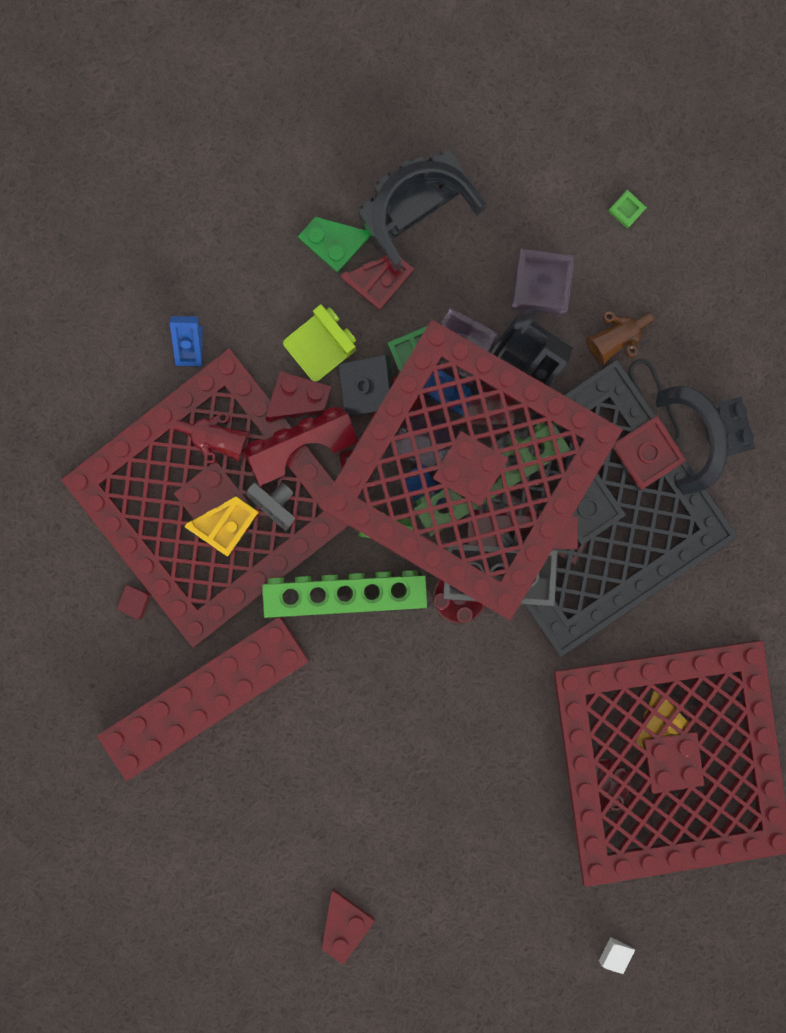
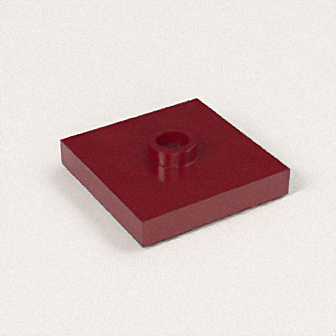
M658 415L616 441L612 447L639 490L644 489L687 461Z

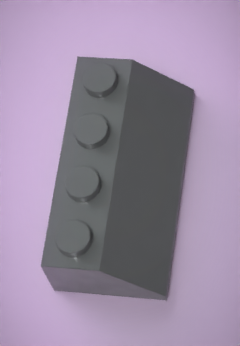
M458 545L447 548L446 551L461 559ZM462 545L466 559L481 555L478 546ZM483 546L485 554L498 551L499 547ZM519 550L505 553L509 567ZM552 550L521 604L554 606L557 565L556 550ZM501 554L486 558L490 573L504 569ZM482 559L468 562V564L485 573ZM505 573L493 576L492 578L501 582ZM444 582L443 599L476 601Z

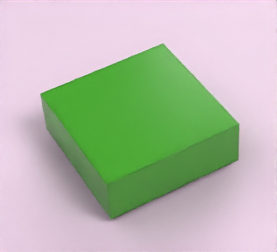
M626 190L608 212L628 229L647 207Z

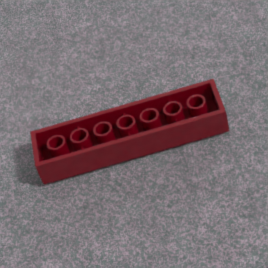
M277 617L97 735V737L127 782L308 663L310 657L284 617Z

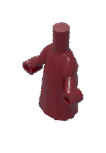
M224 412L211 419H200L194 424L177 419L174 430L190 435L193 444L200 448L205 461L208 463H213L216 459L215 454L210 452L208 447L239 462L249 431L216 425L217 423H227L229 416ZM210 455H212V457H213L212 460H209V459H208V457H209Z

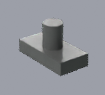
M253 483L247 490L246 497L285 531L293 524L295 517L282 507L293 495L291 489L281 483L269 496L257 484Z

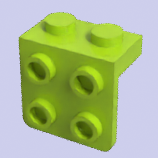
M322 305L313 310L314 316L283 341L287 351L309 378L315 382L320 381L356 352V347L353 344L356 342L354 336L347 328L342 331L336 323L339 321V318L330 307L325 310Z

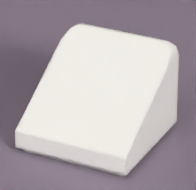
M610 937L599 962L602 967L623 974L635 949Z

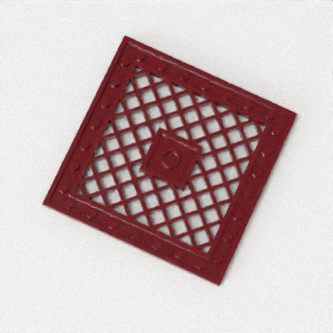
M431 320L319 508L511 621L623 429L436 321ZM441 359L448 362L445 364L438 365ZM452 368L455 381L440 384L437 371ZM457 368L471 375V377L459 379ZM433 373L436 386L424 389ZM475 381L479 395L464 398L461 385ZM481 382L495 390L483 393ZM457 386L460 399L445 403L442 390ZM438 391L441 404L427 408L423 395ZM499 395L502 409L488 412L485 398ZM504 395L519 404L507 407ZM420 397L423 409L410 412L416 400ZM480 400L484 413L469 417L466 403ZM462 405L465 418L450 422L447 408ZM523 409L526 422L512 426L509 412ZM528 409L543 418L531 421ZM443 410L446 423L431 426L428 413ZM424 414L427 428L412 431L409 418ZM504 414L507 427L493 431L490 417ZM485 418L489 432L474 436L471 422ZM406 420L409 433L396 436ZM466 423L469 435L461 431L455 440L452 427ZM547 423L550 436L536 440L533 426ZM552 423L568 432L555 435ZM528 427L531 441L517 445L514 431ZM448 428L451 442L436 445L433 432ZM509 432L512 446L498 449L495 435ZM429 433L432 447L417 450L414 437ZM570 436L574 450L560 454L557 439ZM490 437L493 449L477 440ZM576 437L583 440L580 448L578 446ZM410 438L413 452L399 455L395 441ZM552 441L555 455L541 458L538 444ZM392 443L395 456L382 459ZM533 446L536 460L522 463L518 449ZM451 447L441 464L438 450ZM434 451L437 465L422 469L419 455ZM514 451L517 465L504 468L508 458L501 454ZM575 455L565 471L561 458ZM415 456L418 470L403 474L400 460ZM557 460L560 474L546 477L542 463ZM396 461L400 475L385 479L381 465ZM538 465L541 479L527 482L523 468ZM378 467L381 480L368 483ZM519 469L522 484L508 487L504 473ZM437 471L433 480L440 483V485L427 488L424 474ZM420 475L423 489L408 493L405 479ZM500 475L503 489L490 492ZM561 479L551 495L547 482ZM401 480L404 494L389 497L386 483ZM543 483L546 498L532 501L528 487ZM382 485L386 499L371 502L367 488ZM524 488L527 503L513 506L509 492ZM444 489L447 503L432 507L429 492ZM448 489L464 497V499L451 502ZM362 491H364L366 503L358 499ZM505 493L508 508L494 511L490 497ZM425 494L428 508L413 512L410 497ZM486 498L489 512L475 516L472 503L481 507ZM406 499L409 513L394 516L391 502ZM547 502L537 519L534 505ZM387 503L390 517L373 507ZM467 503L471 517L456 521L452 506ZM529 507L532 522L518 525L514 510ZM448 508L452 522L437 526L433 511ZM510 512L513 527L499 530L495 515ZM430 513L433 527L418 530L414 516ZM411 517L414 531L397 521ZM491 517L494 531L480 535L476 520ZM472 522L476 536L461 540L457 525ZM453 526L457 541L442 545L438 530ZM533 526L523 543L519 529ZM434 531L438 545L424 538L421 534ZM515 531L518 546L504 549L500 534ZM496 535L499 550L485 554L481 539ZM477 540L481 555L466 559L462 544ZM458 545L461 559L446 551L445 548ZM519 550L509 567L505 553ZM501 554L504 569L490 573L486 558ZM482 559L485 573L468 564V562ZM505 573L501 582L492 578L493 576Z
M230 348L61 479L192 648L263 593L262 584L268 583V578H283L349 526L324 510L316 517L317 504L321 506L334 481L304 444L296 448L286 462L297 478L286 476L277 478V487L282 483V480L297 482L295 496H291L288 499L294 500L292 516L295 517L291 525L290 534L276 532L277 523L274 521L272 532L258 530L259 515H268L261 512L256 506L255 509L259 513L254 519L253 529L246 530V533H252L251 548L238 547L236 545L231 552L230 564L216 563L217 549L209 543L199 542L200 537L196 534L194 541L181 540L182 526L189 523L183 521L184 509L195 520L236 496L247 504L250 503L243 495H246L247 492L244 490L245 476H253V473L246 472L247 459L244 452L242 453L241 471L227 469L229 456L225 454L222 467L216 460L209 465L205 458L204 466L190 465L192 450H201L192 446L193 442L189 434L187 445L174 444V427L177 419L182 421L191 414L190 424H194L196 413L210 415L209 419L221 413L220 411H215L217 397L231 398L229 413L224 412L229 416L227 428L232 429L233 418L247 419L246 431H249L244 449L248 447L250 439L265 440L272 437L280 429L292 428L284 417L274 418V421L265 420L271 400ZM226 387L231 394L220 393L219 391ZM212 398L210 410L198 409ZM235 400L247 415L234 413ZM252 421L264 436L250 434ZM170 431L168 443L156 442ZM154 446L168 447L166 462L153 461ZM149 447L147 460L135 458ZM208 447L209 451L212 453L223 454ZM173 448L186 450L185 464L171 463ZM133 462L147 464L145 478L132 477ZM128 464L126 476L113 475ZM152 464L165 466L164 481L150 479ZM171 467L184 468L182 483L169 481ZM189 469L203 470L188 482ZM228 474L240 475L239 488ZM112 479L126 480L124 495L111 494ZM106 481V489L104 490L101 484ZM131 481L144 482L143 497L129 496ZM150 483L163 485L161 499L148 498ZM301 483L313 499L299 497ZM168 485L181 487L174 493L180 502L167 500ZM111 497L123 499L122 511ZM129 499L142 501L140 516L127 514ZM299 501L313 503L312 517L297 516ZM148 502L161 503L159 518L146 517ZM166 504L180 505L178 520L164 519ZM127 518L140 520L138 532ZM145 520L159 522L157 537L144 535ZM296 520L311 521L295 533ZM164 523L177 524L176 539L162 537ZM257 534L271 535L269 550L255 549ZM276 536L289 538L274 550ZM144 539L156 541L155 553ZM162 542L175 543L173 558L160 556ZM180 544L194 545L192 560L179 558ZM199 546L212 547L211 562L197 561ZM236 550L250 552L248 567L234 565ZM255 553L269 554L253 566ZM160 560L173 562L171 574ZM178 562L192 564L190 578L176 577ZM197 565L210 566L209 581L195 579ZM215 567L229 568L227 583L214 581ZM234 569L247 571L232 583ZM177 581L189 583L188 596ZM194 583L208 585L206 599L193 598ZM213 586L227 587L211 599ZM193 602L205 605L198 610Z
M750 641L553 671L581 879L584 887L786 854V802L763 641ZM738 672V678L732 673ZM720 675L715 683L706 678V676ZM728 677L736 683L729 695L720 688ZM695 678L689 687L680 681ZM702 681L711 687L704 698L695 693V690ZM669 682L663 691L654 685ZM676 685L686 691L678 703L669 697V694ZM643 686L637 695L627 689ZM650 689L660 695L652 707L642 700ZM617 690L611 700L601 693ZM624 692L634 699L626 711L616 704ZM717 692L725 698V701L718 710L709 704ZM740 692L742 698V705L735 700V698ZM591 694V696L586 701V695ZM598 696L608 703L600 715L590 708ZM691 696L700 702L692 714L683 708ZM665 700L674 706L667 718L657 712ZM639 704L649 710L641 722L631 716ZM731 704L740 709L733 721L724 715ZM613 707L623 714L615 726L605 720ZM705 708L714 713V716L707 725L698 719ZM680 711L689 717L682 730L672 723ZM588 712L597 718L591 727L589 725ZM654 715L663 721L656 733L646 727ZM744 718L746 731L739 727ZM628 719L637 725L630 737L620 731ZM720 719L729 724L722 736L713 731ZM602 723L611 729L604 741H601L594 735ZM694 723H697L704 729L699 736L697 732L689 731ZM669 726L679 733L663 735ZM644 730L652 737L642 739V748L635 741ZM735 730L744 736L737 747L728 742ZM617 734L626 740L618 753L609 747ZM709 734L718 740L711 751L702 746ZM592 739L600 744V747L594 754ZM724 745L733 751L725 763L716 757ZM747 745L749 750V757L742 753ZM631 746H634L641 752L633 764L624 758ZM605 750H608L615 756L607 769L597 762ZM700 750L707 755L702 764ZM739 756L747 762L740 774L731 768ZM644 760L646 764L647 775L643 773L641 770H639V767L644 762ZM713 760L722 766L714 778L705 772ZM620 761L630 767L622 780L612 773ZM595 765L604 771L598 781ZM637 772L644 778V781L635 791L628 785V782ZM728 772L736 777L729 789L720 784ZM750 772H752L753 784L746 780ZM704 776L711 783L702 794L694 787L704 786ZM609 777H612L619 783L611 795L601 789ZM742 783L751 788L744 800L735 795ZM648 787L650 793H657L651 802L642 796ZM718 787L725 792V795L718 804H715L709 798ZM624 788L634 794L626 806L616 800ZM683 789L677 798L668 792ZM691 791L700 797L692 809L683 803ZM599 792L608 798L602 807L600 805ZM665 795L674 801L666 813L657 807ZM733 798L740 805L731 816L724 808ZM754 798L756 801L757 811L753 809L751 806H749L754 800ZM639 799L649 805L640 818L631 812ZM706 802L715 808L707 820L698 814ZM613 803L623 809L614 822L605 816ZM680 806L689 812L681 824L672 819ZM654 810L663 816L655 829L646 823ZM746 810H749L755 816L746 827L739 822V819ZM722 813L729 821L720 831L713 824ZM628 814L637 820L629 833L620 827ZM696 817L704 824L697 834L693 835L687 828ZM603 819L607 821L609 824H611L610 828L607 830L605 834L603 827ZM669 821L678 827L670 840L661 834ZM643 825L652 831L644 844L635 838ZM735 825L744 830L730 833ZM709 829H712L715 833L718 834L714 836L704 837L709 831ZM617 830L626 836L618 848L609 843V840ZM684 833H686L688 836L692 838L689 840L679 841V839ZM658 837L666 842L665 844L653 845ZM632 841L640 846V848L626 850ZM606 846H608L614 852L607 853Z

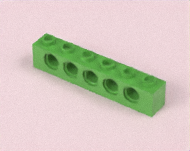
M545 423L533 428L536 440L550 436L548 426ZM552 423L555 435L560 434L555 424ZM521 436L516 438L517 445L531 441L530 437L525 440ZM563 438L557 439L560 454L568 452L570 448ZM552 441L540 444L542 446L541 458L555 455ZM512 442L507 444L508 447L512 446ZM529 447L518 449L522 463L536 460V457L529 452ZM514 451L501 454L506 458L508 456H515ZM552 461L542 463L543 467ZM538 465L523 468L526 477L539 470ZM519 469L504 473L508 487L521 481ZM500 475L490 492L503 489ZM440 489L441 492L433 497L429 494L432 507L436 506L439 499H446L444 489ZM448 489L451 502L463 499L459 494ZM425 495L415 501L418 506L413 510L418 511L428 508ZM467 503L452 506L456 521L470 513ZM472 503L473 510L479 507ZM437 510L433 511L437 526L452 522L450 512L441 514ZM430 513L417 515L425 529L433 527ZM429 532L428 534L429 536H433L435 532Z
M418 570L402 571V576H392V572H375L376 577L365 578V573L349 574V579H338V575H322V580L311 581V576L295 577V582H284V578H268V583L262 584L264 618L427 608L425 575H418ZM400 582L404 586V593L400 597H393L391 587L395 583ZM369 584H375L378 588V594L373 599H367L364 595V589ZM341 586L350 587L351 596L348 600L342 601L338 599L337 591ZM315 587H321L325 592L324 599L320 602H313L310 599V592ZM287 589L296 590L298 593L296 602L292 604L284 602L282 598L284 591Z

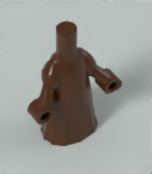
M607 311L602 317L605 324L612 322L616 325L586 337L587 347L601 365L605 364L613 355L628 344L629 347L626 349L625 354L628 358L632 359L638 353L637 343L641 339V329L654 322V317L648 312L639 319L634 320L627 316L618 317L613 312Z

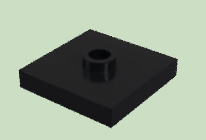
M382 355L339 364L343 407L349 417L376 413L393 385L390 356Z

